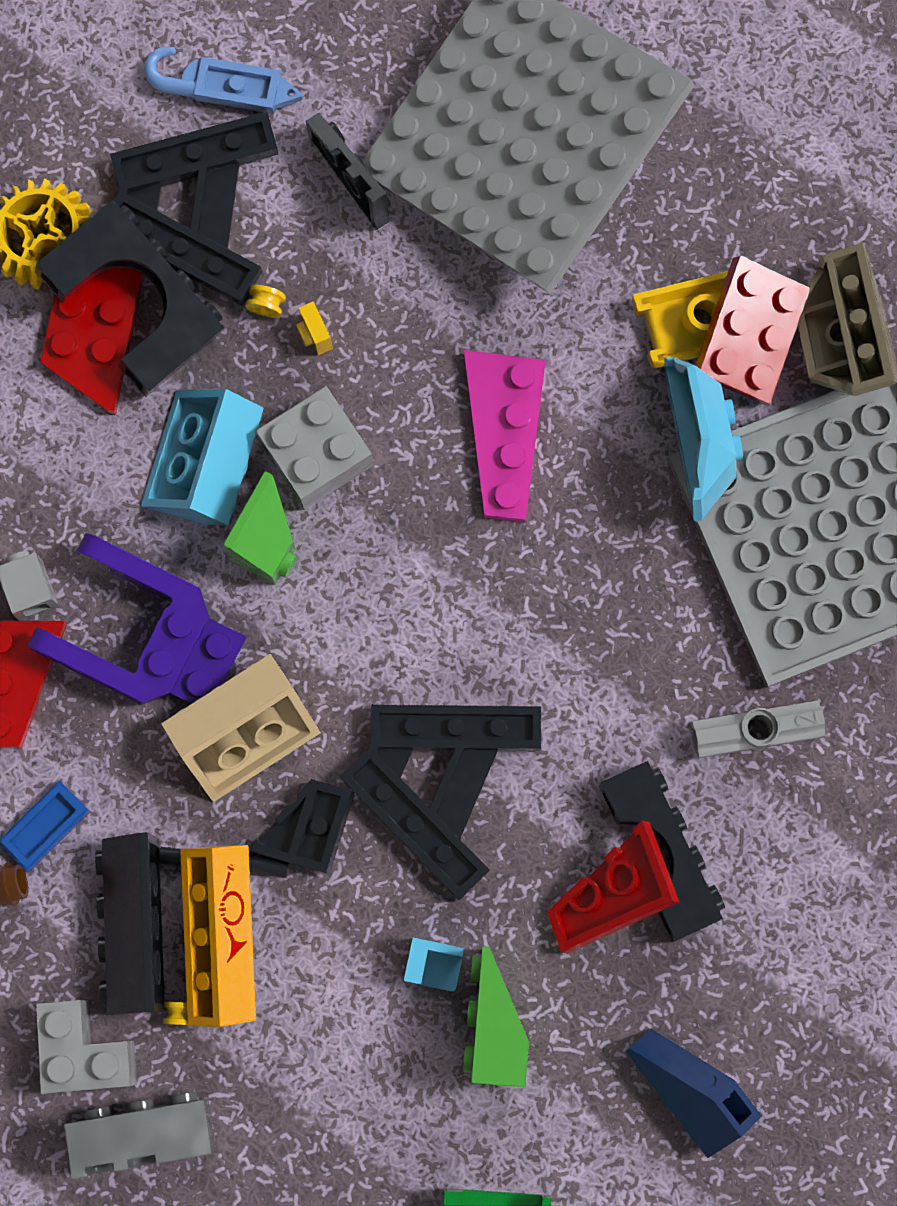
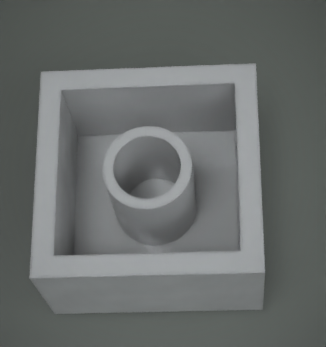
M327 386L256 430L260 444L304 510L374 466L372 453Z

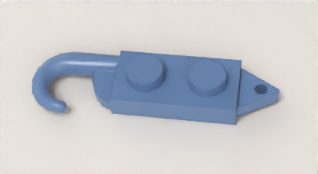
M174 47L155 49L145 61L144 74L148 83L154 89L163 93L195 98V101L274 114L275 109L303 100L302 93L282 77L281 70L202 57L189 63L181 79L162 76L157 71V63L164 56L174 55L176 53Z

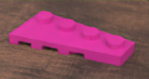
M464 350L484 518L526 523L546 360Z

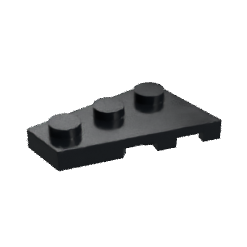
M320 113L306 121L308 137L374 229L378 230L389 222L388 207L391 206L387 193L369 173L360 157L356 153L353 154L345 144V139L337 125L333 121L328 123Z

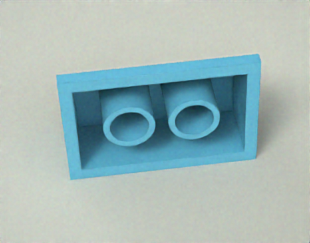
M227 389L176 390L141 507L202 524L229 525L230 518L236 508L239 488L248 468L249 455L254 439L257 436L256 430L260 428L259 422L264 408Z

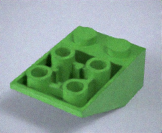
M482 946L481 956L473 955L470 983H479L478 1001L469 1000L467 1027L475 1028L474 1045H465L463 1072L472 1073L471 1083L526 1087L529 1041L489 947Z

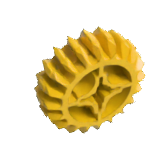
M45 178L40 188H36L34 182L28 179L26 184L27 190L21 192L17 186L12 185L11 191L14 196L10 200L5 196H0V204L3 207L2 210L0 209L1 272L8 278L14 275V280L21 286L30 279L31 286L37 290L42 284V279L35 273L36 263L67 238L58 229L60 223L58 216L60 212H64L72 219V233L92 218L88 217L91 213L89 205L85 202L80 203L81 197L77 191L74 190L68 193L66 185L61 182L53 189L51 182ZM40 208L33 215H24L29 211ZM45 229L48 231L47 235L43 234ZM12 230L18 231L20 237L24 238L22 244L24 252L21 257L11 251L10 237ZM38 233L39 235L35 239L33 234Z

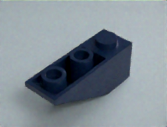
M653 1029L648 1030L626 1050V1053L636 1064L637 1068L643 1073L707 1158L741 1138L762 1116L734 1079Z

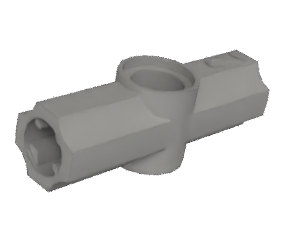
M819 700L770 709L756 708L746 713L691 722L693 744L698 759L747 750L760 751L771 746L819 739L826 736L825 720ZM759 719L767 725V739L757 740L749 734L748 723L750 720Z

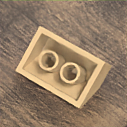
M271 654L252 664L246 670L161 723L179 755L213 802L321 733Z

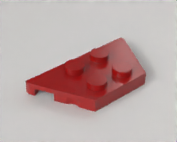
M114 268L99 273L64 303L54 295L40 361L46 369L61 377L71 387L86 395L111 415H116L124 378V372L118 365L121 359L129 353L144 280L143 274L126 268Z

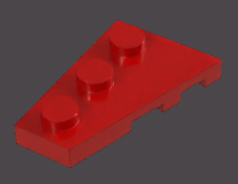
M0 621V748L23 747L47 674L50 673L54 662L26 647L33 632L38 627L61 638L67 626L66 621Z
M642 820L632 830L633 834L619 848L614 847L604 857L605 861L587 878L583 877L547 912L561 953L569 954L679 903L650 822Z

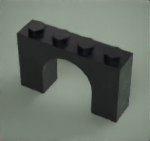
M112 200L36 263L35 273L62 303L96 275L114 268H126L137 271L146 276L155 285L163 305L161 324L150 336L123 357L118 365L139 391L147 397L220 335L224 329V326L220 323L223 318L213 304L209 301L203 303L192 291L195 289V285L181 269L175 271L165 260L168 255L160 243L152 237L148 240L137 228L140 223L133 212L126 206L120 208Z

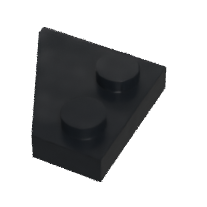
M311 779L297 794L296 801L292 805L285 807L275 818L276 822L259 840L255 839L249 851L330 875L355 793L348 789Z

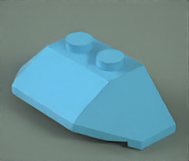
M675 357L664 358L665 380L693 521L703 520L737 477L736 461L743 460L742 443L739 434L732 435L730 425L736 424L732 399L724 400L721 384L693 364Z

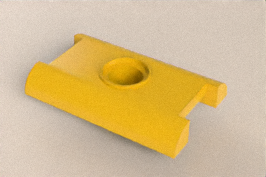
M728 271L633 294L632 303L635 317L644 315L654 349L647 354V359L652 369L664 367V358L675 357L683 361L698 358L710 324L698 322L694 316V310H705L712 318Z

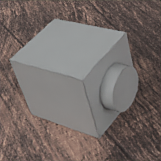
M22 551L5 558V564L0 565V582L10 610L19 621L59 606L44 562L36 552L29 554L28 551Z

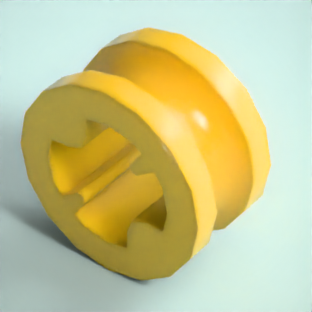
M252 285L249 290L252 299L246 301L245 307L258 315L271 318L281 317L282 309L279 308V305L285 302L286 295L272 287Z
M164 1002L168 1015L163 1018V1024L188 1025L187 1003Z

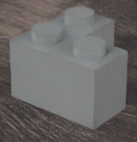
M89 1000L36 1004L41 1094L137 1085L134 1041L91 1044Z

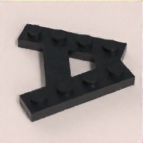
M268 113L255 114L110 154L120 189L114 200L120 208L126 206L133 212L140 223L137 228L148 240L152 237L160 243L168 255L165 260L174 270L181 269L189 278L243 306L250 294V287L256 284L263 271L262 267L228 249L240 165L279 155ZM198 176L191 228L158 211L162 186Z
M371 704L370 748L340 776V779L460 901L490 871L460 840L498 750L541 751V706ZM413 749L455 750L429 808L401 779Z

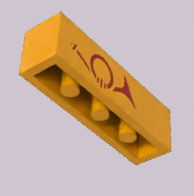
M220 845L180 849L188 1026L223 1027L255 1021L256 1004L248 845Z

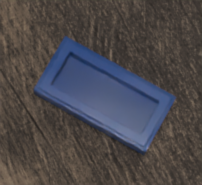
M58 781L0 838V845L27 872H30L91 811L61 781Z

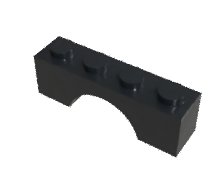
M646 761L601 782L599 785L600 791L616 824L637 826L642 820L650 822L654 835L662 842L668 853L670 878L679 903L658 913L671 941L680 940L722 920L723 917L720 910L725 909L723 899L715 885L707 886L701 873L702 870L706 869L705 862L696 845L689 848L682 832L687 830V825L678 807L670 808L663 794L669 791L660 769L657 767L652 770L649 762Z

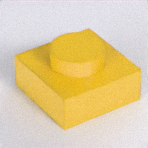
M314 301L299 307L302 322L297 323L296 327L305 347L313 344L317 355L332 350L331 337Z

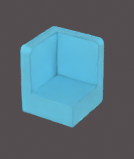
M413 937L404 981L447 991H455L464 948Z

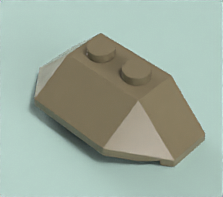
M863 242L823 255L817 266V272L807 285L810 291L798 322L810 381L852 396H858L896 384L897 362L883 301Z

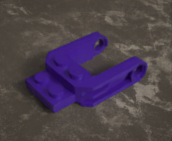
M85 533L76 550L78 555H86L107 566L111 573L172 602L170 606L165 608L138 661L137 671L131 673L36 627L26 647L141 705L168 695H172L191 705L216 687L221 686L247 637L209 618L199 587L99 537Z

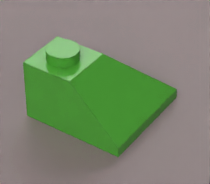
M265 471L227 537L224 547L233 563L276 585L280 576L284 578L289 576L298 556L293 554L296 548L274 477Z

